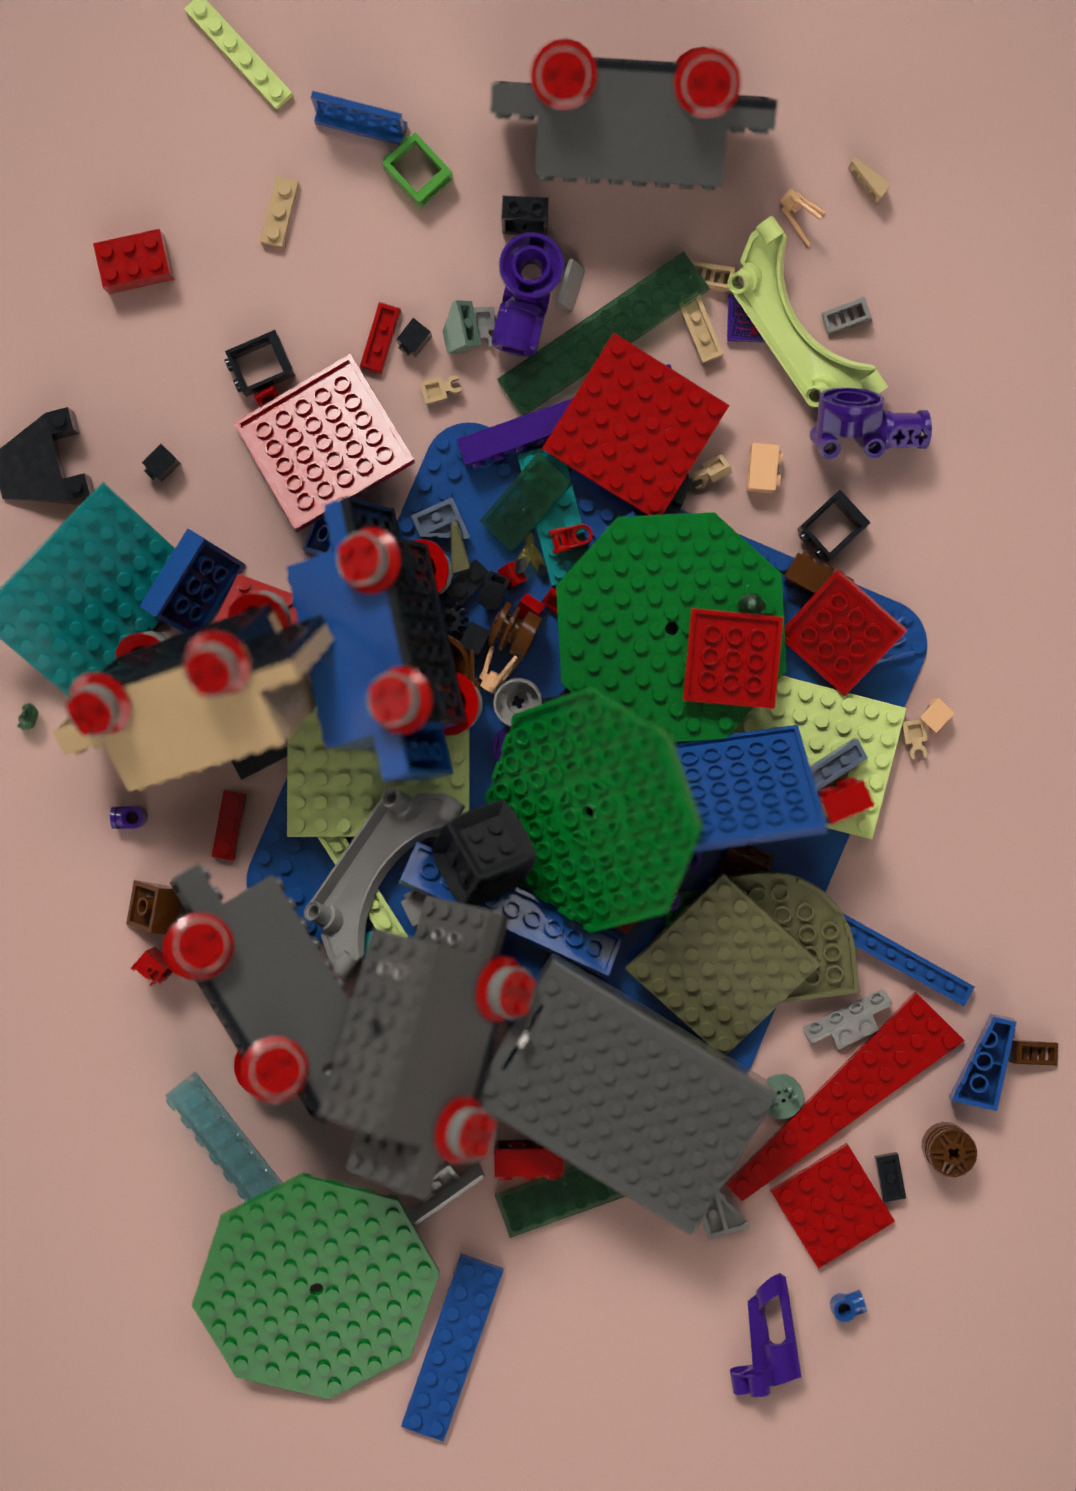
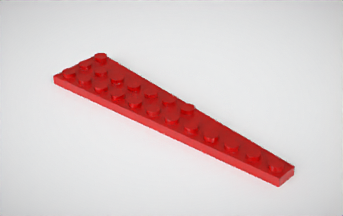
M914 992L884 1022L879 1031L875 1032L801 1106L800 1110L725 1183L726 1186L741 1201H744L965 1040L918 993Z

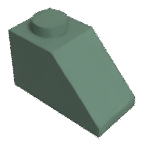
M456 300L452 303L442 331L447 353H465L482 345L472 301Z

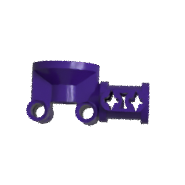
M529 232L511 239L505 245L500 255L499 270L502 281L506 286L491 345H495L494 347L502 352L522 357H531L532 354L536 355L545 314L549 305L550 292L559 284L564 270L563 256L557 244L543 234ZM533 264L540 268L542 274L538 279L528 280L522 276L523 268Z
M832 388L822 391L819 395L817 425L811 429L809 436L812 443L826 459H834L839 455L841 451V445L838 442L839 437L854 438L867 456L875 459L882 456L885 450L891 447L928 448L932 436V420L927 410H918L916 413H891V411L883 410L884 397L873 391L858 388Z

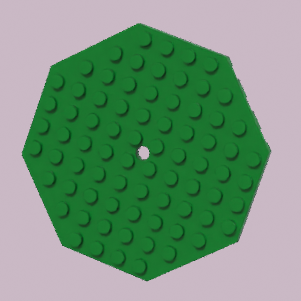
M715 512L617 517L556 585L561 684L571 693L592 687L672 735L674 742L726 739L754 708L682 700L691 608L783 617L778 680L787 671L782 574ZM669 622H674L677 625V633L674 635L667 634L665 626Z
M592 687L513 714L511 719L512 726L509 734H506L501 748L503 752L500 761L496 763L491 777L493 781L491 787L487 789L485 799L487 804L495 801H505L517 815L535 849V864L525 880L518 885L527 887L533 891L534 896L546 904L551 903L558 908V912L570 920L575 919L584 925L583 928L590 933L667 913L672 906L704 828L672 735ZM588 806H590L593 810L595 809L593 817H591L587 812Z
M303 1172L220 1215L192 1301V1307L236 1378L331 1399L410 1358L440 1272L398 1196L375 1193V1190L359 1186L357 1188L344 1185V1182L328 1178L324 1180ZM319 1283L323 1288L320 1292L313 1291L312 1289L310 1290L311 1285Z

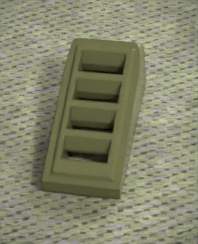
M456 520L452 521L450 525L453 573L469 569L470 567Z

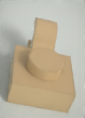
M720 454L701 464L703 469L692 472L690 477L693 481H696L693 483L695 488L700 490L706 486L709 479L713 483L732 473V469L723 455Z

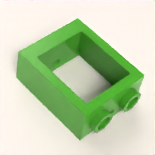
M416 132L412 136H406L400 142V147L395 151L392 150L387 153L382 162L384 171L420 209L453 180L452 171ZM415 145L440 170L418 192L393 167Z

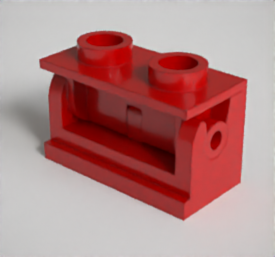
M155 946L146 950L131 967L133 971L136 970L144 978L152 979L153 981L150 983V986L156 983L160 985L173 973L166 965L162 952Z

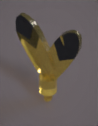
M528 529V535H525L526 545L515 562L514 571L517 575L525 571L529 562H531L536 573L543 577L547 573V567L540 552L534 545L535 541L532 530Z

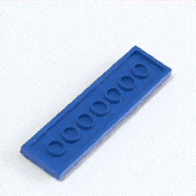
M461 1253L401 1427L444 1442L504 1268Z

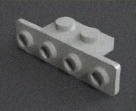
M881 989L804 1026L803 1030L811 1043L831 1035L839 1050L879 1031L873 1014L891 1006L892 1001L885 990Z
M448 1161L439 1165L430 1198L418 1197L420 1202L406 1211L414 1226L422 1223L436 1211L441 1210L447 1203L459 1197L473 1185L478 1184L485 1177L480 1163H474L460 1174Z

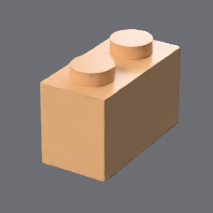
M751 444L746 491L773 494L776 488L780 487L781 474H777L778 465L782 464L783 452H779L780 445Z

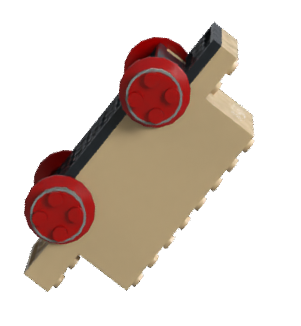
M268 591L244 593L231 604L228 610V618L171 638H166L162 633L148 631L130 634L122 639L116 649V658L100 673H86L74 681L70 689V696L66 701L68 717L52 733L65 756L72 753L79 755L90 747L97 749L104 746L129 792L136 789L143 791L155 783L162 785L174 777L181 779L193 771L200 773L212 765L219 767L231 759L238 761L253 752L257 755L272 746L279 748L288 742L287 739L296 733V728L305 722L304 719L308 715L313 713L316 701L312 695V687L305 672L309 671L312 668L311 665L320 659L319 656L328 650V646L334 638L322 614L290 625L291 615L289 608L276 593Z

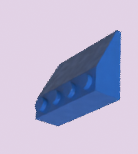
M187 528L140 604V607L183 633L208 625L228 595L237 574H241L246 564Z

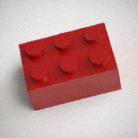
M160 228L93 243L102 287L108 294L175 280L166 238Z
M847 777L835 782L836 787L825 786L817 791L827 824L837 823L875 807L865 781L857 780V778Z
M495 1140L494 1178H499L501 1181H511L513 1177H522L523 1180H535L536 1177L545 1176L547 1180L559 1179V1176H564L563 1158L534 1140Z

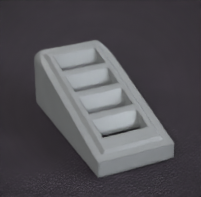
M865 297L821 313L828 335L872 320ZM857 306L861 307L863 317L859 318ZM848 309H852L855 320H850ZM842 311L846 320L844 324L841 323L839 312ZM833 314L837 323V326L834 328L830 319V315Z

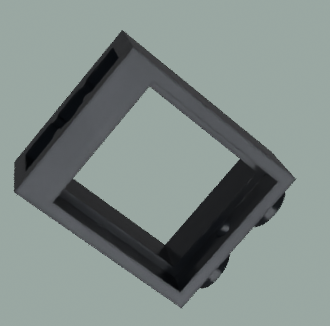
M503 195L502 234L520 235L533 232L547 236L549 198ZM524 225L528 227L526 230L522 228Z
M276 330L225 351L228 357L224 359L229 372L234 371L237 378L233 380L238 392H243L246 397L296 376ZM271 344L283 372L247 386L236 359Z
M839 490L797 530L800 532L798 536L806 544L810 543L815 548V555L823 561L825 559L828 562L871 522ZM834 503L856 528L829 552L807 527Z

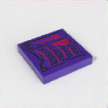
M728 295L727 341L765 342L735 296Z

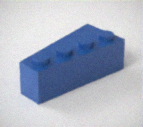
M990 1014L949 1095L951 1101L993 1111L998 1110L1017 1023L1013 1018Z

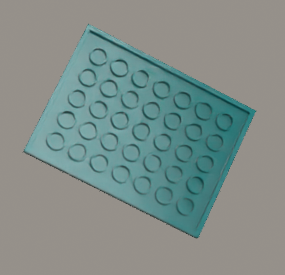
M102 482L0 586V639L69 697L70 689L76 679L86 673H100L116 658V649L122 639L130 634L151 631L161 621L141 608L140 604L175 547L107 484Z

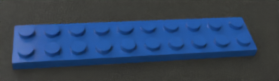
M417 841L398 883L426 896L459 903L453 896L435 863L432 848ZM517 887L485 902L473 905L474 907L509 916L506 933L551 954L555 953L565 960L603 978L609 976L623 936L608 929L590 933L583 928L584 925L575 919L570 920L558 912V908L551 903L546 904L536 896Z

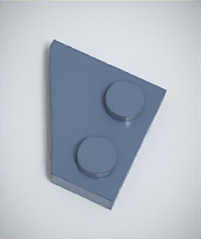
M453 497L411 515L420 537L451 538L450 525L452 521L456 520L462 539L470 538Z

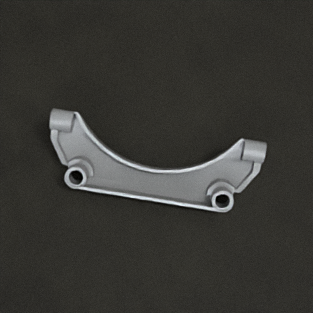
M394 787L384 792L381 800L304 911V916L308 921L319 925L323 929L321 938L329 961L332 963L336 973L344 978H348L362 959L369 909L386 874L402 855L416 845L417 841L420 842L432 835L438 834L447 822L460 815L465 806L447 794L417 793L413 799Z

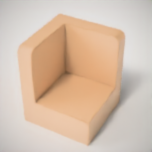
M933 698L928 704L929 707L920 716V719L930 728L929 731L931 733H937L955 713L941 699Z

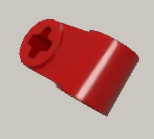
M586 524L548 531V535L551 536L553 542V554L565 553L573 549L586 547L593 540V532ZM586 530L589 533L588 539L579 541L576 538L577 532ZM559 536L561 537L562 545H560Z

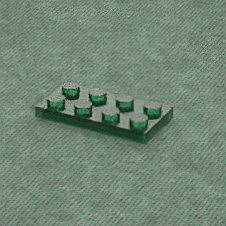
M538 452L482 517L480 522L511 552H514L573 483L545 456Z

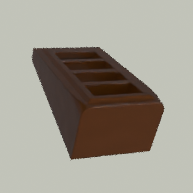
M1013 1040L1008 1061L1015 1064L1057 1066L1058 1043ZM1028 1046H1030L1029 1059H1027ZM1037 1047H1039V1058H1038V1059H1037ZM1046 1047H1048V1060H1045Z

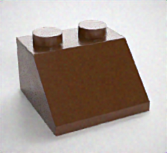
M134 880L126 925L149 933L166 934L168 929L177 922L180 900L171 886Z

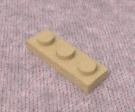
M276 176L260 238L261 244L283 249L299 187L298 181Z
M698 291L678 299V307L702 364L723 356V350Z

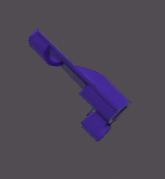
M781 1273L765 1281L756 1291V1295L748 1301L753 1365L736 1366L730 1369L732 1389L735 1395L750 1393L752 1397H764L771 1393V1386L781 1385L802 1377L786 1277ZM779 1295L786 1338L782 1343L774 1344L769 1339L764 1306Z

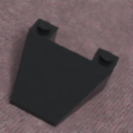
M65 407L46 412L0 448V490L3 499L78 504L84 502L94 491L91 477L83 473L67 478L65 476L57 439L80 434L74 411Z

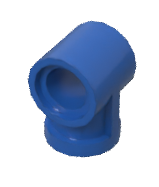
M860 1290L848 1294L837 1293L831 1298L830 1308L835 1317L841 1322H849L855 1316L867 1312ZM841 1304H848L845 1311H838V1307Z

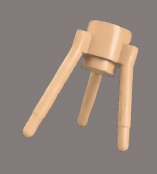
M790 189L780 201L784 206L781 211L787 215L805 245L809 247L810 242L791 211L796 213L802 207L819 220L822 219L820 214L825 215L826 212L804 198L799 192L797 193Z
M490 646L483 671L479 678L483 680L480 686L495 694L522 660L514 656L500 675L492 670L490 673H487L494 646Z

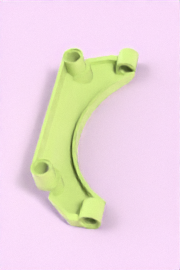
M770 216L750 234L740 260L743 268L728 278L729 290L738 300L809 406L818 407L819 398L815 395V390L821 393L832 388H858L878 394L889 386L874 365L858 363L834 354L818 343L799 321L790 303L784 279V254L787 235L774 216ZM738 277L744 280V286L739 283Z

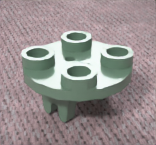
M785 1073L768 1077L767 1080L775 1092L780 1091L781 1093L776 1095L766 1114L775 1119H787L794 1116L803 1104L804 1093L801 1085L793 1077Z

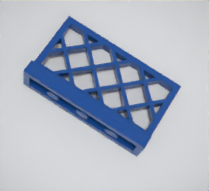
M312 91L311 100L316 112L315 124L400 146L408 125L407 121H403L401 113Z

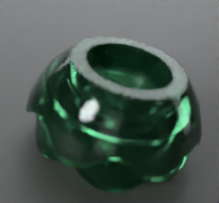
M745 594L737 602L739 613L762 615L764 610H766L764 600L757 594Z
M28 703L22 706V714L18 717L20 724L17 727L23 731L34 728L38 718V709L33 704Z

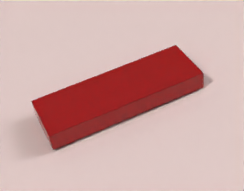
M379 302L360 363L361 369L382 375L401 308Z

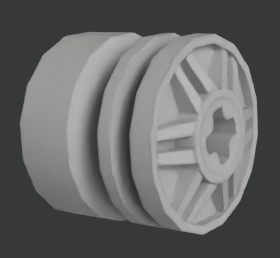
M524 678L510 679L503 683L495 693L493 701L494 710L502 722L512 726L511 719L513 714L542 704L541 693L538 687L530 680ZM515 696H518L520 699L524 698L525 702L522 703L521 708L518 705H513L512 702L515 700Z

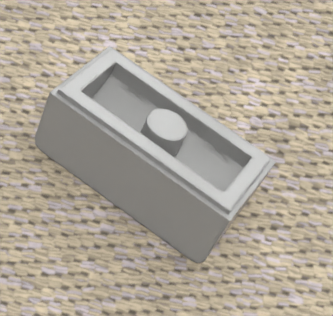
M573 259L568 261L556 300L557 308L570 312L574 309L585 269Z

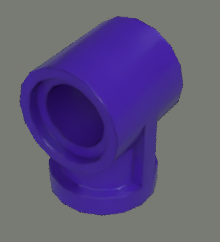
M141 806L112 807L110 811L112 829L140 828L146 824L148 819L146 810ZM132 811L137 812L139 816L137 823H133L130 820Z

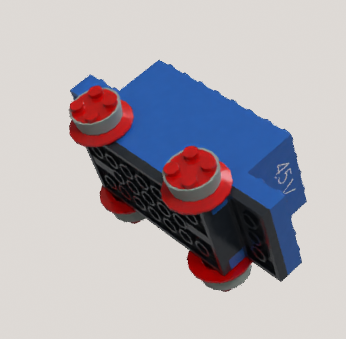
M348 496L325 504L324 518L329 527V540L333 551L287 566V579L292 590V603L296 609L297 623L322 614L334 638L328 646V650L319 656L320 659L311 665L312 668L307 671L311 678L312 695L316 701L317 718L321 724L322 741L325 744V748L376 749L380 760V772L384 781H430L454 774L445 736L459 735L468 730L480 717L483 707L482 697L478 688L465 675L456 672L439 595L444 593L451 584L453 576L452 564L448 556L435 542L426 539L412 541L401 538L394 508Z

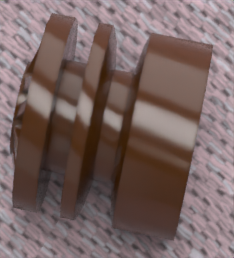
M507 601L501 611L498 612L491 626L488 645L493 647L496 640L501 639L498 650L501 651L509 643L511 644L509 655L517 656V659L523 661L543 618L528 612L522 620L519 618L521 608L518 606L514 614L511 615L509 613L513 604Z
M936 1123L927 1129L922 1138L921 1148L924 1157L939 1173L947 1177L965 1175L973 1168L977 1161L978 1151L974 1140L954 1123ZM950 1148L955 1151L953 1155L948 1152Z

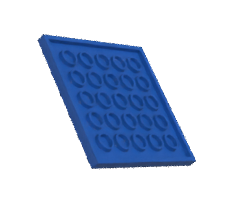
M798 725L730 734L726 739L674 742L704 827L694 851L827 833L826 821Z

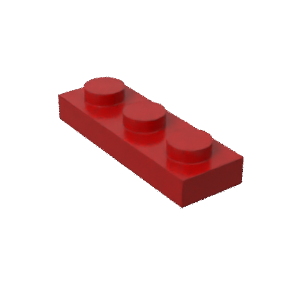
M223 790L211 857L235 861L247 794Z

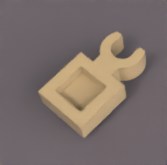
M441 376L420 382L426 406L448 400L446 393H461V387L453 388L451 386L454 381L459 380L458 376L449 377L447 382H443Z
M921 719L904 721L901 728L904 744H911L908 752L909 758L915 759L914 752L917 749L921 751L922 757H927V750L922 746L923 741H928L926 724Z

